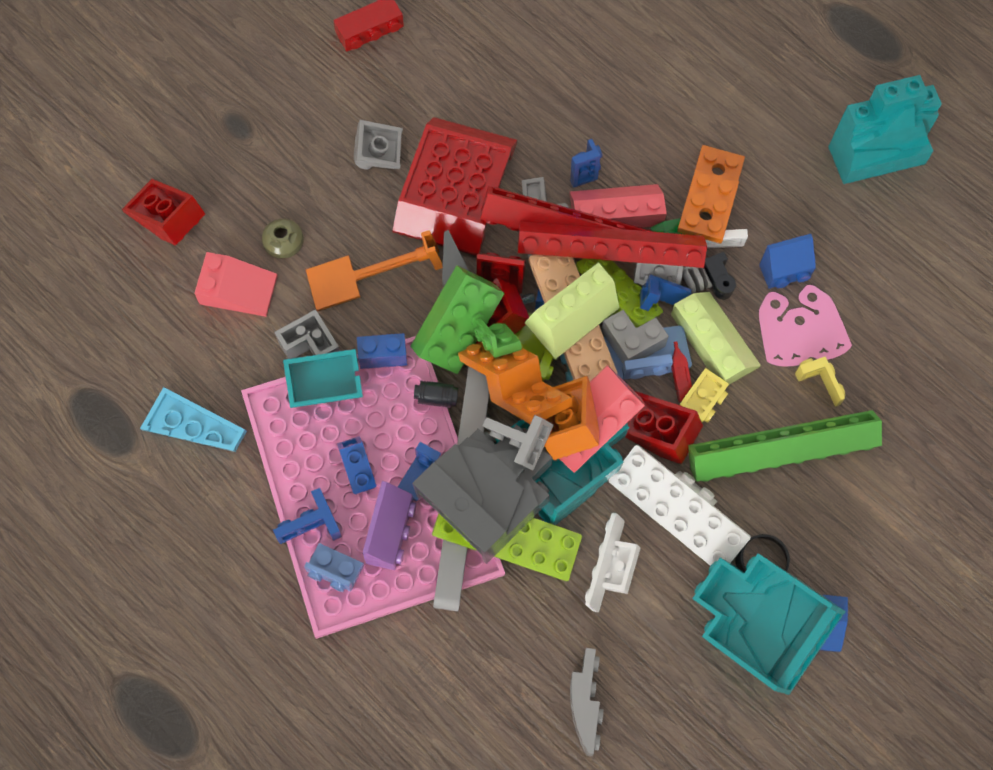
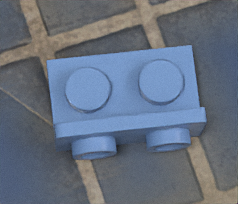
M319 543L309 563L306 562L304 568L309 572L307 576L319 582L324 579L331 583L330 586L340 592H343L344 589L351 592L364 567V563Z

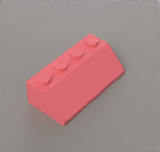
M658 184L570 191L571 209L639 228L653 227L665 221L667 215L664 193Z
M608 365L590 381L599 425V446L559 458L574 473L645 406L641 397Z

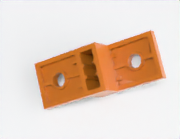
M702 145L677 232L687 235L704 236L705 240L722 244L745 156ZM720 168L723 170V174L716 175L712 169ZM707 212L712 218L710 220H703L699 214Z
M482 342L472 344L467 349L458 353L462 363L486 376L491 402L531 424L534 415L547 419L573 406L570 396L542 382L538 356L524 348L494 358L489 351H485Z

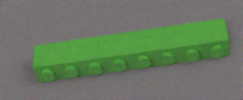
M873 410L688 445L690 471L697 482H706L713 478L732 477L739 473H752L765 468H778L790 463L799 464L806 460L824 459L837 454L846 455L852 451L871 450L873 447L882 446V420Z

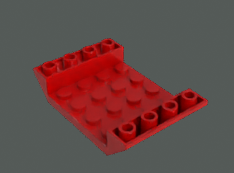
M433 117L425 126L400 194L392 230L393 233L422 240L421 233L430 230L436 244L444 247V232L449 230L459 251L476 256L480 254L487 223L480 219L488 185L496 188L500 187L508 161L512 160L518 140Z

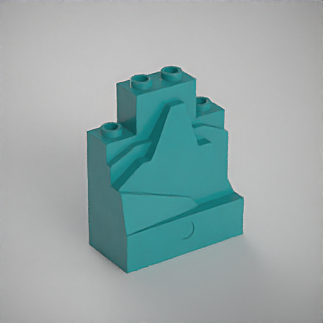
M921 75L876 85L868 101L847 105L828 146L843 184L927 163L933 153V148L927 135L939 116L938 110L942 105L934 85L925 86Z
M522 419L516 423L521 429H529L530 424ZM628 423L613 435L575 473L560 459L553 460L552 458V465L535 481L536 483L538 481L542 482L549 490V502L538 512L545 522L553 525L558 524L594 495L597 489L606 483L609 478L620 471L624 461L621 454L611 447L626 436L630 428Z
M759 553L748 561L745 573L730 562L719 558L718 561H715L710 566L709 575L705 581L698 584L695 589V595L692 598L715 615V618L709 620L704 628L705 633L702 637L774 691L790 695L846 611Z

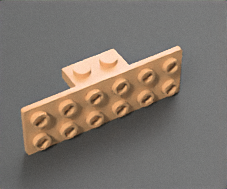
M532 255L528 258L544 303L548 302L580 277L572 257ZM599 325L564 352L573 380L588 376L589 381H591L607 365L617 374Z

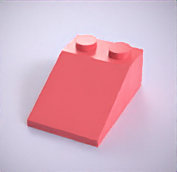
M206 252L194 294L200 305L267 317L278 275L230 256Z

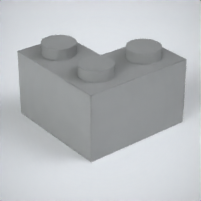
M316 309L274 332L280 347L288 359L296 358L308 350L313 355L340 351L339 346Z
M622 310L603 321L602 333L623 364L624 361L646 358L666 346L669 337L657 318L635 328L625 311Z

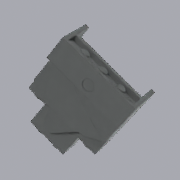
M517 424L513 427L524 433L528 431L526 428L521 429ZM477 429L460 445L455 444L412 484L416 496L419 499L423 498L482 555L483 561L487 564L549 502L548 488L542 482L538 481L536 483L535 481L552 465V457L544 447L532 471L514 462L520 448L509 444L510 439L504 437L503 441L500 440L495 445L496 440L488 432L483 433Z

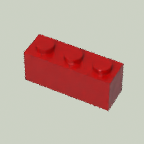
M378 0L333 20L335 33L346 52L358 49L363 44L376 41L381 36L390 32H396L404 27L403 14L395 0Z

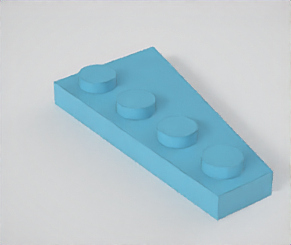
M164 387L140 427L144 431L236 452L247 432L245 429Z

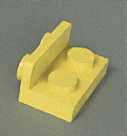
M705 368L680 403V406L697 411L701 422L705 421L708 423L716 412L712 409L716 402L721 405L728 395L725 389L729 383Z

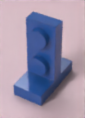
M320 488L311 491L318 507L317 510H307L300 515V518L293 521L285 520L277 525L278 528L273 529L279 544L326 524L333 541L342 537Z

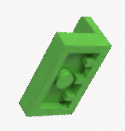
M481 318L476 319L477 327L474 328L476 339L478 342H482L485 351H489L494 358L522 350L521 341L505 323H496L488 327Z

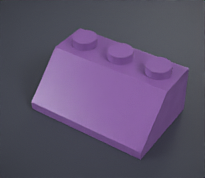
M385 481L381 483L363 549V556L366 564L395 571L396 565H401L404 550L401 549L403 540H408L410 526H407L409 517H414L416 503L413 502V495Z

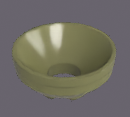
M277 219L270 222L263 230L262 243L266 252L271 256L288 258L295 255L301 249L304 237L302 230L294 221L290 219ZM279 228H284L288 233L284 238H277L274 235L275 231Z

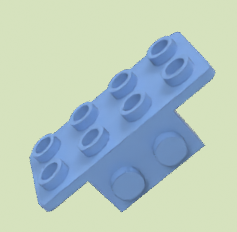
M680 325L663 328L669 336L664 348L646 358L624 361V364L606 337H604L617 370V375L624 380L630 378L639 379L650 375L659 376L672 372V356L675 349L673 342L675 341L678 342L680 351L687 358L690 369L692 362L684 328Z

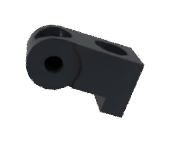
M725 252L706 258L704 269L712 283L711 290L721 300L730 298L736 288L735 279L728 274L725 268L728 260Z

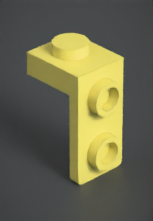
M826 356L814 361L812 358L802 361L795 372L798 381L820 374L835 407L841 405L845 399V390L840 383L838 384L835 377V369L831 363H828Z

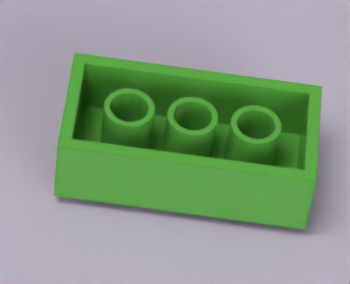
M456 265L410 347L419 358L458 374L464 364L460 361L458 353L477 342L474 328L477 327L476 319L481 318L487 325L505 293L494 283Z

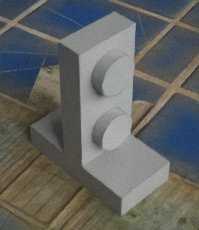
M534 415L527 433H524L486 417L483 427L490 430L489 435L503 441L504 437L510 439L509 444L520 448L514 462L533 471L553 428V424Z

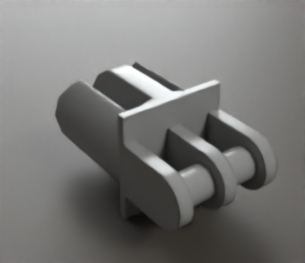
M683 266L682 277L687 287L692 290V294L696 290L698 292L704 290V286L706 289L712 287V283L704 268Z

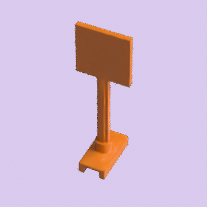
M430 230L421 233L423 247L353 271L349 255L306 269L316 310L320 311L360 298L357 285L358 280L403 265L430 259L435 270L442 269L443 263L438 254L439 249Z

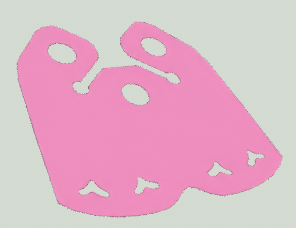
M813 285L805 286L798 298L802 304L818 310V315L801 307L789 310L781 322L777 320V317L781 316L788 307V299L776 292H770L766 295L759 309V321L768 363L784 367L797 366L810 357L819 359L826 356L827 360L833 359L846 353L851 348L852 344L834 302L830 296ZM815 293L817 300L811 302L807 299V295ZM778 300L780 307L774 309L771 307L770 302ZM797 316L804 318L805 322L803 325L795 323ZM837 343L844 344V346H840L839 349H836L838 345ZM823 348L829 351L828 353H819V351H821ZM793 353H795L796 355H800V357H795L794 359H791L793 357ZM777 354H779V356L783 358V360H780L779 358L774 359V357H776Z

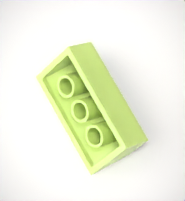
M598 262L538 308L526 320L525 324L552 356L557 359L619 309L614 280Z
M710 292L693 293L674 304L671 316L678 326L680 325L684 328L686 338L709 371L730 385L761 366Z

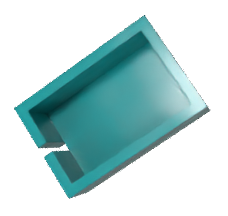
M356 349L283 360L290 408L363 397L360 375L355 376V372L359 371Z

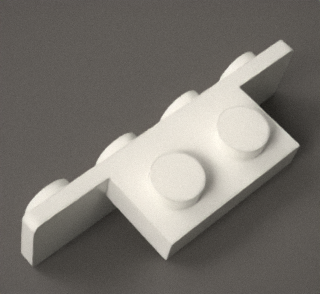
M612 513L610 520L606 523L605 538L599 547L598 562L593 568L591 586L585 595L586 606L593 612H599L605 590L628 594L640 552V547L637 544L620 541L625 521L617 513Z

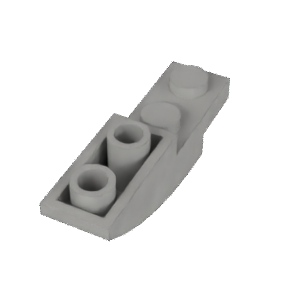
M586 648L584 651L582 673L572 672L570 683L572 718L580 744L587 756H592L594 750L599 751L600 735L596 734L597 724L602 725L604 709H599V701L590 700V697H595L596 682H592L593 672H598L600 657L595 656L596 649Z

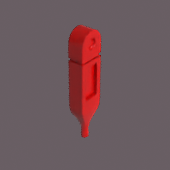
M675 341L673 342L675 349L671 367L675 389L677 390V399L681 403L692 388L687 358L680 351L678 342Z

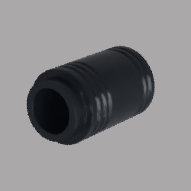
M421 380L420 385H415L414 399H418V404L451 408L457 405L459 387H454V384Z

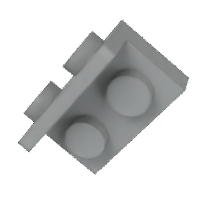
M636 263L634 283L644 285L651 274L680 285L683 266Z

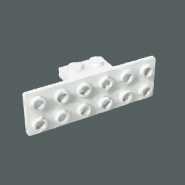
M635 445L624 459L620 471L609 479V483L710 566L715 561H718L719 558L731 563L751 539V536L714 507L718 502L714 499L715 495L707 488H701L694 483L696 481L694 477L687 472L682 473L681 471L674 474L642 447Z

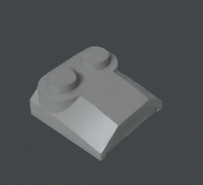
M360 120L355 136V164L361 169H370L372 167L400 169L403 128Z

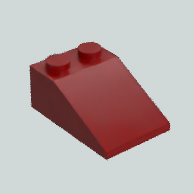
M151 179L122 208L125 214L160 239L175 246L183 240L184 236L205 215L193 195L154 179Z
M496 253L477 254L478 276L490 282L500 278L516 285L519 294H522L526 270L525 259L518 256H499Z
M496 278L492 283L497 285L505 294L489 319L487 326L505 323L516 334L526 325L525 322L529 318L528 312L516 285Z
M635 391L641 397L645 406L627 422L630 428L625 437L661 458L682 465L689 452L688 445L694 444L703 427L698 412Z

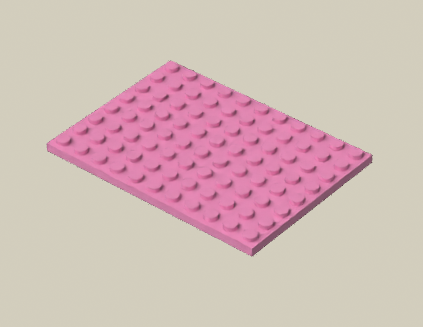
M416 336L405 339L406 366L360 369L359 365V371L355 372V376L360 375L363 397L290 408L286 377L241 390L280 522L298 519L303 512L310 509L317 510L318 507L311 491L320 488L342 535L341 538L333 541L326 524L286 541L316 639L435 598L443 539L432 536L438 512L423 498L418 501L413 500L416 503L414 517H409L407 526H410L409 537L407 541L403 540L401 549L404 550L401 565H396L395 571L366 564L363 556L364 545L382 481L398 487L416 458L415 449L420 442L440 452L441 455L458 442L447 407L418 404V399H414L415 385H420L421 380L438 382L432 363L419 358L410 347ZM360 436L376 487L353 494L337 443ZM319 543L364 563V567L351 592L346 589L340 592L330 586L331 583L324 579L319 582L307 576L309 572L305 570L304 566L306 562L309 563ZM467 549L462 590L505 575L499 558L493 557L486 564L478 551Z

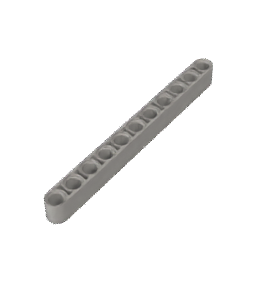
M471 367L468 368L457 445H460L467 437L469 438L477 429L483 433L485 429L483 424L486 419L489 401L487 379L485 375ZM443 540L433 608L459 611L467 547Z

